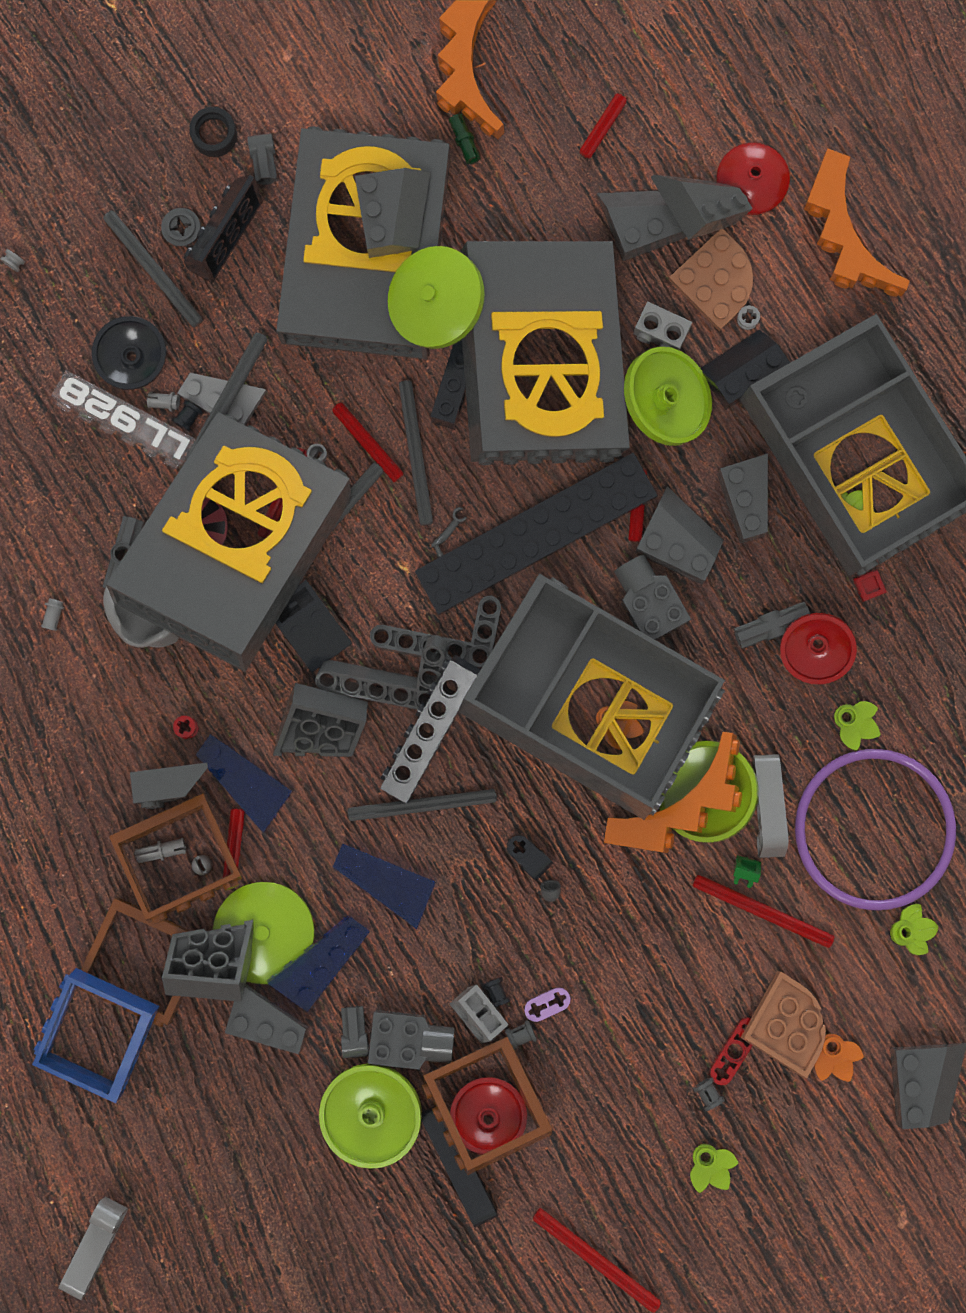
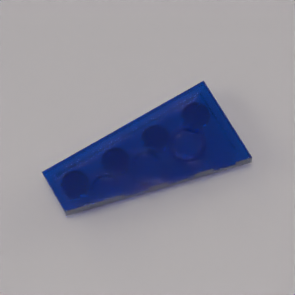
M343 843L333 865V868L368 892L414 928H418L436 881Z

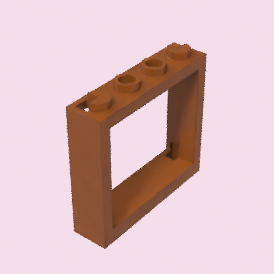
M200 794L109 836L147 922L153 921L154 924L162 922L168 918V913L175 910L178 913L192 907V902L199 899L201 902L207 901L215 896L214 892L222 888L225 891L233 889L239 885L238 881L242 880L204 794ZM203 810L231 874L152 911L124 845Z
M114 898L81 970L90 974L118 911L171 936L191 930L167 919L156 924L153 921L147 922L140 907L121 898ZM80 987V990L88 994L94 995V993ZM172 996L165 1013L157 1011L153 1024L163 1027L164 1024H171L184 996ZM103 998L105 1002L117 1006L116 1003ZM126 1008L127 1012L136 1016H140V1014H137Z
M508 1037L423 1076L425 1084L421 1086L427 1099L432 1098L435 1105L432 1108L433 1114L438 1123L443 1122L446 1131L443 1132L445 1140L449 1147L454 1146L457 1152L454 1159L460 1171L465 1169L467 1175L552 1135V1127ZM500 1052L537 1129L471 1160L435 1082Z

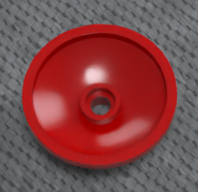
M744 143L734 147L723 157L717 170L716 182L740 188L752 207V210L747 215H759L773 210L782 202L789 188L790 173L784 158L772 147L761 143ZM757 170L760 175L753 176L751 171Z
M812 613L796 619L785 630L780 644L781 659L786 669L795 678L809 684H827L840 679L851 669L857 653L856 639L850 627L838 617L826 613ZM819 639L822 641V643L820 645L814 644V641Z
M486 1077L469 1082L456 1094L451 1105L450 1115L465 1148L475 1154L483 1155L524 1134L527 1124L525 1102L520 1093L511 1084L501 1079ZM486 1116L492 1117L493 1122L491 1124L484 1123L483 1119Z

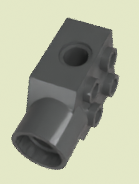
M644 554L630 560L614 571L626 593L621 605L635 629L654 640H658L689 623L691 620L668 577L656 576Z
M375 1010L368 1064L420 1069L425 1061L449 1064L452 1060L455 1028L430 1025L426 1015Z

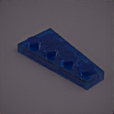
M211 734L196 753V756L203 763H207L209 771L264 833L293 791Z
M346 916L325 933L323 938L305 949L302 955L294 961H290L277 975L270 977L267 983L308 1012L369 934V929L352 916Z

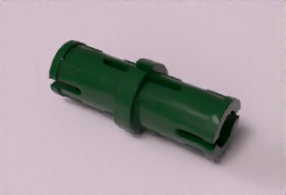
M463 114L453 115L448 121L456 137L455 143L460 147L466 164H474L481 159L473 141L474 135L469 131Z

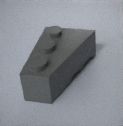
M768 454L720 468L717 473L740 544L764 537L768 532Z
M246 984L242 1002L234 1001L225 1033L300 1054L309 1027Z

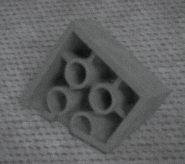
M400 168L355 176L369 258L419 249L431 172Z
M655 174L651 176V179L688 240L733 226L752 210L746 195L738 187L707 180Z
M659 191L597 193L598 200L623 261L687 238Z
M667 486L635 553L640 556L644 554L647 559L703 585L724 540Z
M295 683L281 719L273 756H282V752L295 753V756H305V753H319L321 756L352 757L366 724L368 701Z
M207 763L130 772L133 803L141 804V808L146 809L165 808V803L176 801L188 794L208 768Z
M253 920L244 921L243 925L232 927L230 924L221 925V929L205 931L204 929L173 934L162 975L165 995L242 1002L252 956Z
M966 1043L890 1048L896 1125L901 1129L929 1128L949 1122L965 1055Z

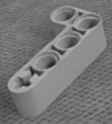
M779 754L753 755L752 768L756 774L759 788L756 806L759 828L757 835L758 857H785L789 840Z
M107 1197L100 1200L91 1215L90 1225L58 1289L79 1300L84 1298L127 1213V1207Z

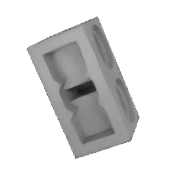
M647 301L633 334L643 343L650 344L652 342L659 347H671L680 351L692 321ZM649 320L656 323L657 328L649 330L644 326V323ZM675 331L678 333L679 338L671 340L667 337L666 333Z
M477 984L467 987L449 1003L480 1043L491 1041L509 1025Z

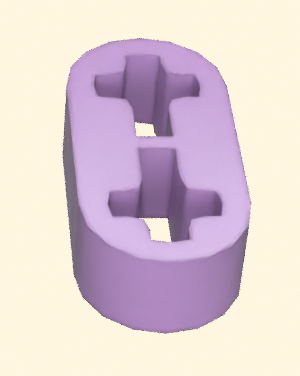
M553 988L528 1000L524 1008L525 1015L534 1022L546 1019L565 1010L570 1004V995L564 988ZM554 993L565 994L566 998L563 1000L564 1004L562 1006H559L558 1003L549 1006L548 1002L555 998ZM532 1003H536L537 1006L545 1003L547 1006L540 1010L541 1015L538 1017L528 1012L532 1009Z

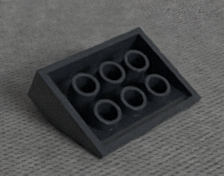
M251 175L235 179L232 185H228L225 188L219 206H214L210 213L208 224L206 227H201L197 234L198 240L195 245L189 247L184 255V264L187 269L212 284L263 203L255 178Z

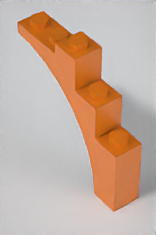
M455 0L439 18L441 33L451 41L437 55L440 70L445 75L450 76L436 91L437 104L444 112L448 113L450 111L453 115L458 114L462 110L467 119L470 121L475 120L480 124L481 130L489 137L493 135L496 139H499L505 133L504 124L484 101L473 73V50L476 38L485 17L497 0Z
M827 148L804 210L808 211L813 217L826 218L816 245L821 246V249L826 252L839 253L830 280L836 286L845 289L848 287L853 288L858 280L861 281L863 286L868 288L877 287L883 289L887 295L894 297L898 295L903 296L910 280L893 273L878 262L863 246L852 226L845 198L846 172L850 156Z
M722 732L718 751L709 770L698 785L680 801L662 811L656 812L653 816L651 814L648 815L645 820L639 817L629 819L608 818L604 843L668 853L669 848L672 849L674 844L672 829L702 833V829L706 828L708 822V813H705L706 808L736 813V807L741 805L742 792H739L738 786L730 785V780H734L736 774V766L733 765L734 755H738L740 747L737 735Z

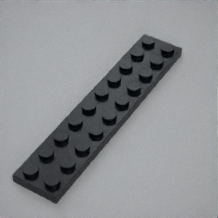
M633 452L415 570V573L437 614L441 615L657 498L658 495Z

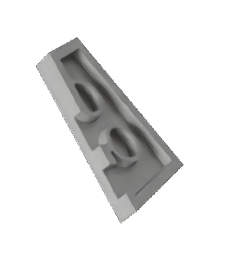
M190 373L177 394L210 414L228 381ZM243 384L227 414L235 417L239 423L246 426L267 393V390Z

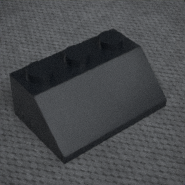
M758 330L700 369L706 377L709 387L724 409L727 410L741 401L740 398L750 385L784 367L790 361L774 340L761 330Z

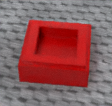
M878 570L853 579L862 602L887 593Z

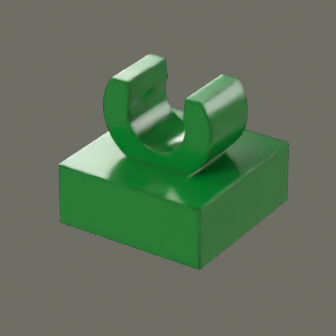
M737 855L733 871L734 884L737 885L739 879L742 878L748 880L747 888H751L753 882L758 883L761 862Z

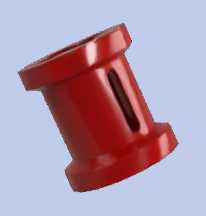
M180 716L174 721L173 730L181 738H194L199 732L198 722L189 716ZM182 723H189L191 731L183 732Z

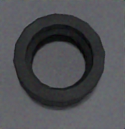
M206 107L199 110L190 122L189 134L195 148L201 154L208 157H220L234 148L237 141V129L232 116L226 110L219 107ZM211 119L223 121L228 129L227 137L216 145L205 144L199 136L200 127Z

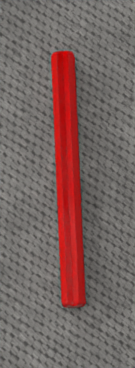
M697 875L693 881L692 886L822 946L830 948L834 942V935L708 878Z
M542 1208L535 1212L533 1215L534 1222L649 1311L655 1313L659 1309L661 1301Z

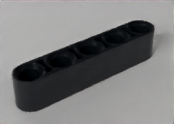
M434 1105L422 1112L423 1125L473 1226L476 1228L498 1217V1213L478 1172L467 1175L465 1169L460 1171L454 1159L457 1152L453 1145L448 1146L443 1135L446 1128L443 1122H437L433 1114L432 1108L435 1107Z

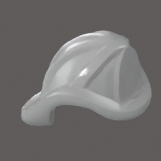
M106 586L103 596L104 610L112 628L125 643L137 648L148 646L159 648L178 641L179 637L114 604Z

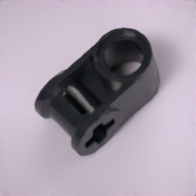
M517 835L508 840L507 852L535 881L553 864L550 858L539 848H536L526 837ZM514 841L524 842L522 846L523 852L517 851L514 853Z

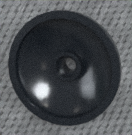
M124 316L108 322L97 333L92 345V361L97 373L105 382L118 389L135 390L149 385L160 375L166 362L167 350L163 336L152 323L140 317ZM136 354L135 360H128L129 355Z

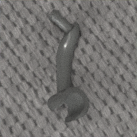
M458 507L454 509L452 522L431 544V547L436 550L437 557L443 556L439 545L449 538L459 524L466 522L467 517L463 519L455 517L463 508Z

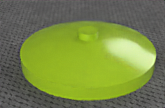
M433 246L415 252L397 269L389 287L388 311L394 327L406 340L423 348L438 349L457 343L473 329L481 315L485 295L482 276L472 260L453 248Z
M671 347L652 348L633 360L625 376L624 396L629 414L637 427L650 439L669 446L682 445L697 438L709 423L712 412V396L708 381L696 362L685 353Z
M699 741L692 746L689 752L686 751L689 753V756L684 765L679 769L678 773L673 772L677 775L674 783L666 794H661L665 796V799L659 807L660 811L683 799L698 785L709 770L720 742ZM738 752V755H734L733 765L736 766V774L734 780H730V785L738 786L739 792H742L741 805L736 807V813L706 808L705 813H708V822L706 828L702 829V833L679 829L673 830L690 840L713 843L731 838L748 824L756 810L759 788L757 777L751 764L740 752Z
M257 882L237 889L222 903L216 914L213 930L221 929V925L230 924L232 927L243 925L244 921L253 920L252 956L247 982L256 984L279 982L297 972L306 962L314 944L315 927L307 904L296 892L278 883Z
M361 1064L343 1071L330 1083L320 1103L319 1123L326 1143L339 1158L361 1168H381L397 1162L412 1148L421 1129L422 1108L414 1087L402 1074L383 1065Z

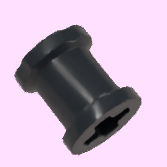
M185 400L183 402L184 407L178 416L173 417L171 421L190 433L192 431L191 426L198 416H202L204 412L191 402Z
M502 977L481 984L482 989L486 990L488 998L494 1007L511 1001L504 991L501 983L503 981Z

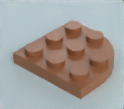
M721 229L680 266L668 280L720 332L738 315L741 308L746 305L753 286V272L744 250L724 229Z
M777 971L741 1038L802 1078L807 1079L822 1051L825 1041L826 1028L823 1025L820 1012L821 1007L807 988L783 972Z

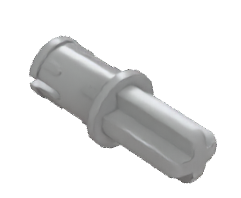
M184 838L163 843L158 841V844L135 849V858L138 863L156 859L164 861L166 857L186 854Z

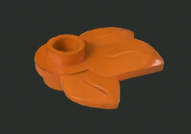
M624 701L620 709H637L638 705ZM605 706L597 712V725L600 724L609 706ZM615 719L626 739L636 738L644 733L641 724L636 719ZM608 729L604 735L605 741L611 747L621 750Z
M836 1034L825 1035L822 1051L814 1065L816 1075L823 1081L832 1073L837 1078L850 1082L853 1076V1062L863 1059L864 1056L856 1043L843 1041ZM830 1042L836 1044V1048L833 1051L827 1049V1045Z

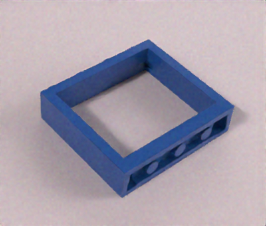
M76 968L70 975L65 974L63 981L60 983L59 988L62 989L60 997L57 996L52 1003L50 1010L53 1011L51 1019L48 1018L42 1028L41 1032L44 1033L42 1041H38L34 1048L36 1057L32 1065L116 1103L126 1089L159 1006ZM77 986L141 1015L114 1081L51 1053Z

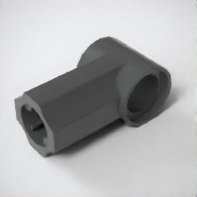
M272 133L248 136L249 152L251 159H253L256 183L268 185L276 182L275 146Z
M363 1006L341 1008L343 1058L369 1056L368 1034L365 1033Z

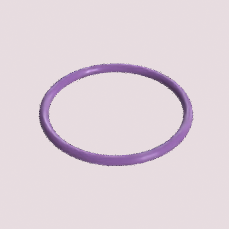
M864 749L847 753L832 760L811 779L798 804L795 819V837L803 865L812 879L827 894L844 904L859 909L890 910L905 906L921 898L941 879L948 868L955 848L956 821L952 804L944 787L921 763L904 754L890 750ZM859 760H890L915 771L934 790L944 812L946 839L939 863L932 874L920 886L896 898L867 900L851 896L839 890L820 873L808 851L805 836V820L812 796L830 774L844 765Z

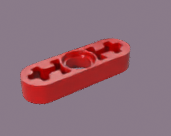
M750 1017L739 1020L709 1069L710 1077L718 1085H726L733 1079L753 1046L749 1043L745 1046L740 1040L734 1039L737 1034L739 1037L742 1036L744 1032L742 1026L744 1024L748 1025L751 1020ZM739 1044L741 1046L742 1053L738 1058H731L728 1055L730 1045ZM723 1056L729 1062L735 1063L733 1068L729 1064L726 1067L725 1072L728 1074L726 1078L720 1077V1079H716L718 1074L715 1072V1069H722L725 1065V1062L721 1061Z

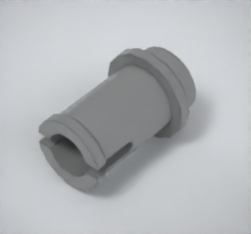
M174 392L170 394L148 393V397H150L147 398L148 408L169 409L170 412L179 409L180 396L175 395Z
M50 598L48 603L45 602L47 608L43 624L41 625L42 628L57 631L61 610L65 609L63 607L64 602Z

